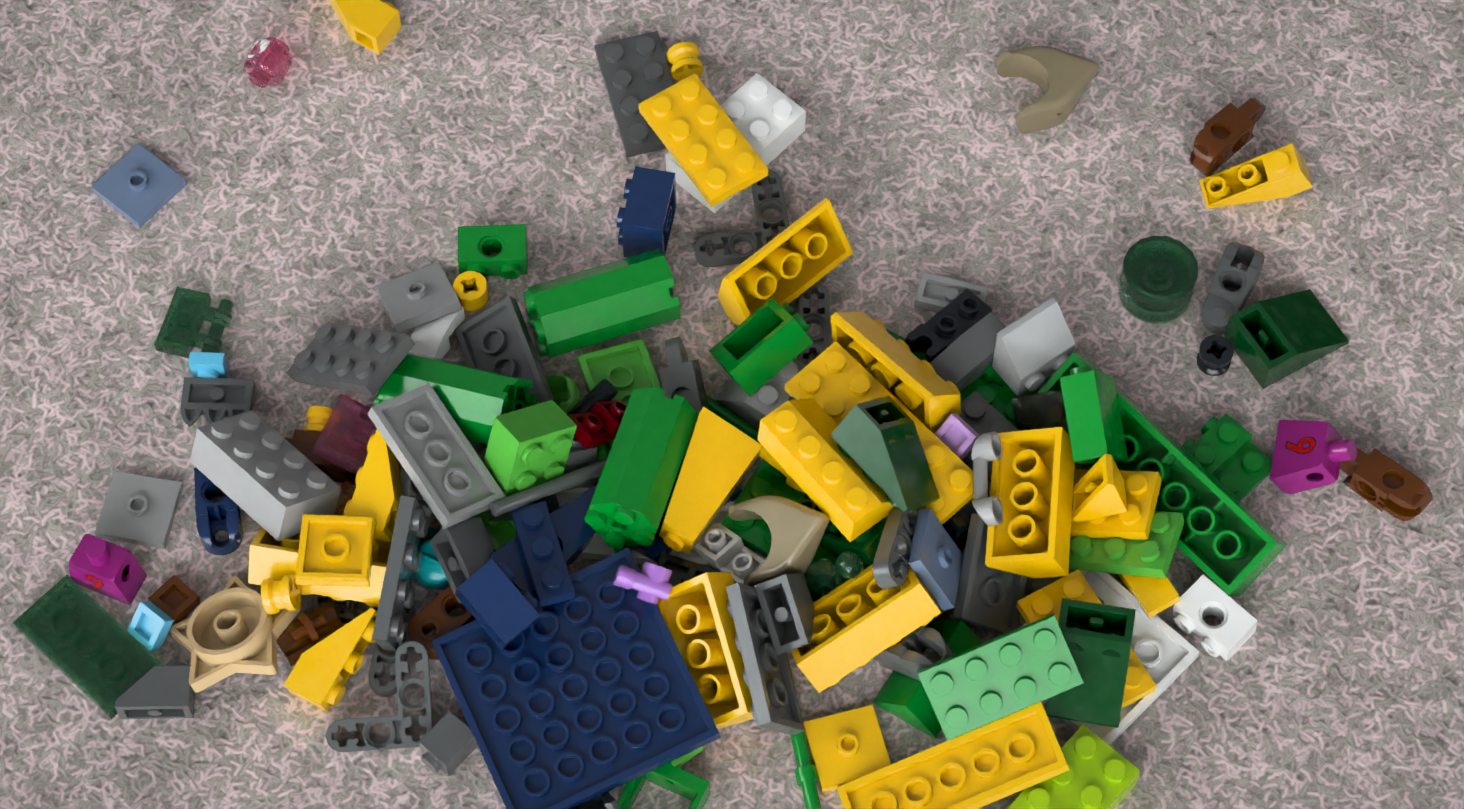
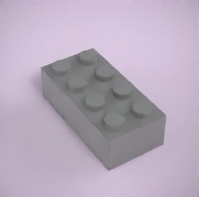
M253 410L196 429L190 462L277 541L300 534L303 514L335 515L341 487Z

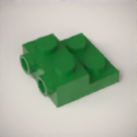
M1227 413L1219 420L1215 416L1209 419L1201 429L1203 435L1196 442L1190 438L1182 445L1241 501L1271 472L1272 460L1251 443L1252 435Z

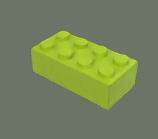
M1082 725L1061 748L1070 770L1024 789L1007 809H1116L1136 786L1141 770Z

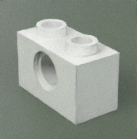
M1204 574L1180 597V601L1174 604L1172 613L1175 616V624L1186 634L1191 632L1196 634L1203 640L1201 645L1206 652L1215 658L1220 655L1226 661L1255 633L1258 623L1257 619ZM1214 615L1222 623L1217 626H1210L1204 622L1203 618Z

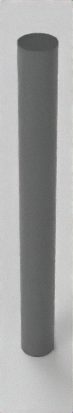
M607 458L490 503L491 513L495 517L601 476Z

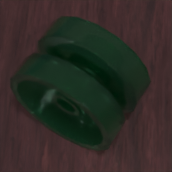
M1150 236L1137 241L1129 248L1123 260L1122 273L1118 283V296L1124 309L1134 318L1146 323L1164 324L1178 319L1187 311L1192 301L1194 287L1198 278V263L1193 252L1181 241L1168 236Z

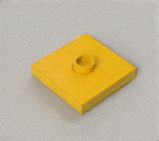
M303 514L295 574L296 585L370 587L376 531L375 516Z
M873 704L804 722L806 740L813 764L817 769L822 793L837 789L841 785L891 765Z

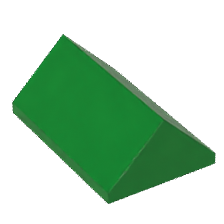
M934 617L925 625L938 631L955 655L982 644L980 639L962 620ZM893 670L873 703L936 739L942 728L921 681Z

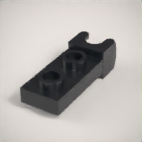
M967 288L925 324L921 323L911 331L904 342L909 346L912 353L915 351L925 352L927 361L931 363L951 343L991 313L993 309Z

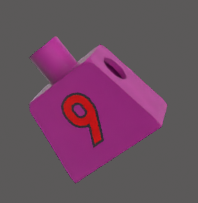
M1279 420L1269 479L1286 494H1294L1335 483L1339 476L1341 461L1356 459V443L1353 439L1343 440L1340 433L1330 423L1325 421Z
M91 534L83 536L69 561L71 582L130 606L147 577V574L131 551ZM122 574L127 575L124 580H122Z

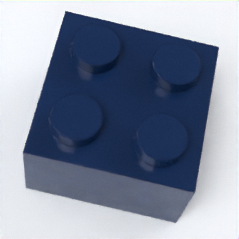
M635 166L633 178H627L624 187V199H627L625 208L620 207L618 211L617 227L620 228L618 245H623L624 257H631L655 249H659L660 253H663L665 256L677 207L675 173Z
M491 559L457 587L455 595L502 650L538 619L540 615L536 610L540 606L527 590L520 593L513 584L514 574L502 561L497 565Z

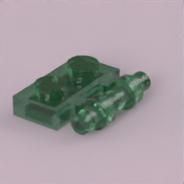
M177 286L154 344L156 351L189 358L193 347L201 348V352L219 353L222 346L220 339L225 327H229L232 320L230 313L234 305L233 302L221 299L218 308L210 307L212 301L210 294ZM203 321L212 323L208 334L199 333Z

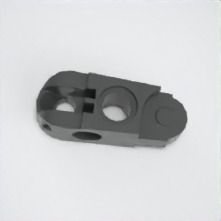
M1237 242L1229 243L1226 246L1200 313L1203 325L1211 332L1220 333L1226 331L1230 316L1243 310L1261 274L1265 258L1262 252ZM1242 263L1247 266L1244 270H1241ZM1225 287H1232L1236 291H1229Z
M680 337L665 340L668 367L659 369L662 389L665 390L664 396L673 399L675 394L684 397L698 414L703 407L709 410L699 359L688 361V356Z
M924 625L874 658L879 659L884 667L920 681L917 671L931 666L935 662L938 663L952 657L955 653L938 631Z

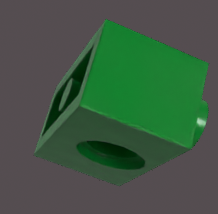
M526 225L458 227L459 273L475 271L485 278L486 276H501L504 279H516L520 275H527L528 249ZM489 253H499L496 256H487Z

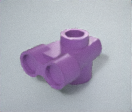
M644 562L641 573L621 565L617 570L613 585L628 590L638 591L636 598L657 605L659 599L665 601L668 599L672 584L669 583L672 571L648 562Z

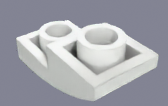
M461 307L462 310L417 326L410 337L415 345L409 352L442 359L451 349L449 336L465 319L464 308Z
M717 521L702 535L693 548L714 569L722 572H731L734 584L738 582L744 584L743 579L758 569L765 561L746 548L741 537Z

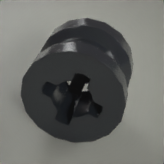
M1221 335L1206 337L1200 344L1199 353L1196 358L1199 369L1210 376H1220L1229 370L1234 354V347L1231 341ZM1214 351L1221 354V357L1215 355Z

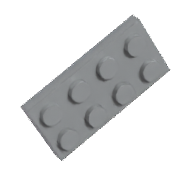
M430 383L371 407L368 416L444 529L490 509V503L506 497Z

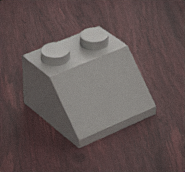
M1053 297L997 333L992 367L1017 396L1027 390L1031 392L1039 388L1045 379L1056 372L1075 350L1076 343L1061 309Z
M793 359L750 397L732 379L715 401L759 429L762 418L786 401L791 400L792 397L784 390L785 384L807 365L797 359Z

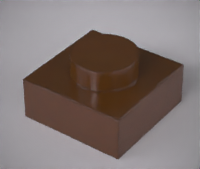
M175 575L148 598L149 601L174 620L172 625L179 623L200 604V597Z

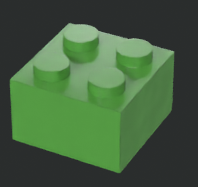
M553 400L495 416L483 463L506 497L564 475L577 425Z

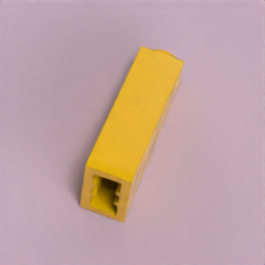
M705 407L702 408L697 418L659 532V536L663 538L664 543L675 551H683L687 555L692 551L756 462L762 448L760 443Z

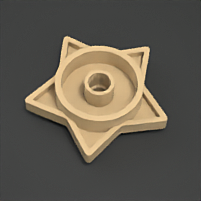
M233 576L222 591L207 598L195 609L190 618L172 625L169 630L174 639L191 653L189 684L193 691L198 693L234 673L275 675L277 673V639L301 611L302 605L297 611L281 609L278 614L269 615L264 609L261 595L255 590L249 589L237 576Z

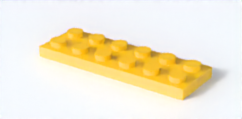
M837 341L831 344L785 384L784 390L791 397H794L796 400L813 398L837 425L841 423L855 404L890 396L914 421L940 497L934 503L916 508L917 512L930 508L943 525L973 498V470Z
M1038 702L837 787L844 809H979L1069 771L1070 768L1042 702Z

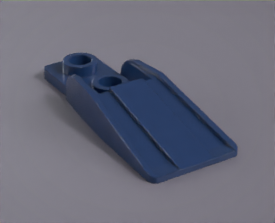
M596 486L590 487L572 503H567L550 513L567 567L586 549L596 533L584 520ZM517 535L491 554L489 560L492 559L497 565L502 561L515 576L513 584L521 592L527 590L532 595L535 593V589Z

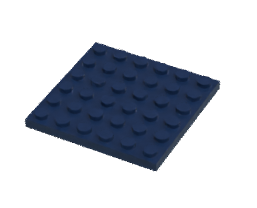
M629 547L571 574L575 598L537 608L536 611L540 615L538 619L502 650L477 620L431 641L506 809H573L721 738L657 605L636 598L638 594L636 590H628L613 585L617 570L621 565L641 573ZM536 593L532 594V596L538 603Z

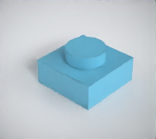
M190 351L188 365L193 378H228L229 366L225 353Z
M151 601L140 602L126 632L150 652L159 651L174 620Z

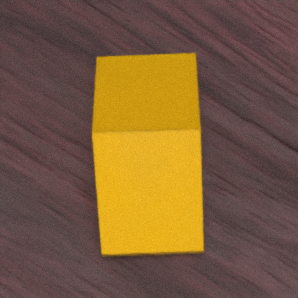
M1105 453L1074 485L1072 521L1081 522L1127 512L1125 481L1112 455Z

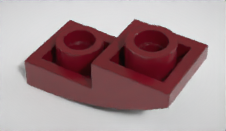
M617 399L598 401L590 412L570 414L568 417L577 425L574 438L585 449L614 440L627 405Z

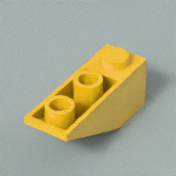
M328 0L352 40L378 55L402 28L399 11L390 2H382L380 0Z
M1293 143L1199 180L1207 209L1285 198L1313 188L1305 158Z
M376 429L375 434H372L367 444L368 455L364 466H361L356 474V488L352 499L348 500L345 505L344 515L375 516V539L391 542L400 496L403 493L398 459L378 429Z
M373 608L368 609L302 653L284 686L294 695L326 712L329 711L332 705L337 706L345 694L346 687L344 685L351 674H356L363 663V652L369 642H375L372 636L377 611Z

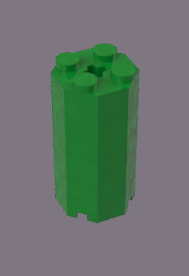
M659 249L527 287L528 290L523 292L527 307L525 308L526 317L530 328L535 329L537 335L535 341L541 357L546 355L549 358L680 319L678 296L673 297V287H675L673 276L664 254L660 253Z
M410 352L381 386L374 400L375 406L430 383L467 440L488 445L495 416L537 404L536 395L529 393L528 387H533L532 380Z
M658 387L633 389L588 511L584 517L585 522L600 536L604 537V542L610 547L622 548L624 545L650 546L653 544L699 415L682 396L675 394L673 399L663 396L665 390Z

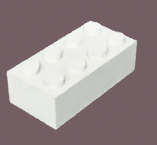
M758 73L720 105L766 166L805 131L806 111ZM668 152L665 155L666 171L675 173L676 183L714 214L734 196L732 195L711 207L672 154Z

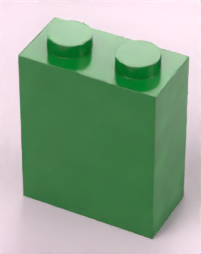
M1091 366L1070 369L1071 375L1060 377L1073 461L1093 466L1105 453L1112 455L1115 462L1128 460L1115 377L1102 373V369L1092 370Z

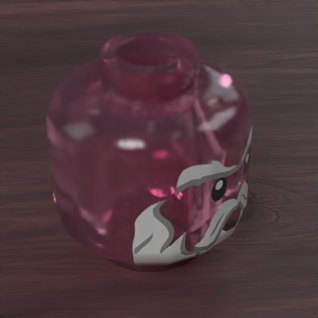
M273 37L257 40L244 60V69L250 75L249 80L261 88H266L267 85L277 86L281 84L292 65L289 47L281 40Z

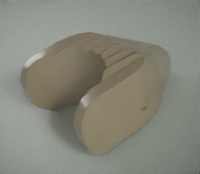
M1032 46L1000 54L996 59L995 67L1001 77L1029 79L1037 84L1044 93V96L1039 101L1030 104L1017 115L1016 125L1018 131L1028 134L1062 124L1072 113L1097 73L1098 63L1049 46Z
M766 495L729 506L728 514L730 519L735 521L764 519L771 532V548L766 560L758 569L743 579L744 584L754 587L784 574H805L829 524V517L822 512L781 496Z

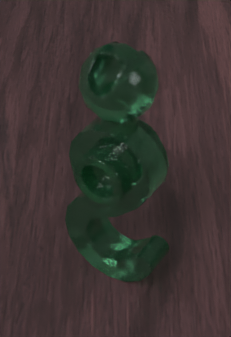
M847 550L837 557L836 563L831 559H818L814 564H811L807 568V586L812 602L818 600L822 594H828L842 585L843 577L849 579L858 577L864 568L862 556Z

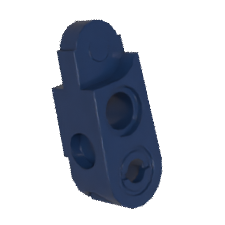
M194 468L196 527L203 547L214 555L224 556L239 548L243 540L240 508L201 471ZM216 496H224L219 501H211ZM225 530L229 536L227 540L217 541L215 539L216 533Z

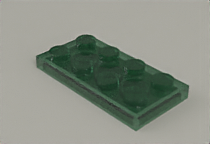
M68 575L64 576L13 622L15 628L111 720L118 714L115 709V700L154 666H164Z

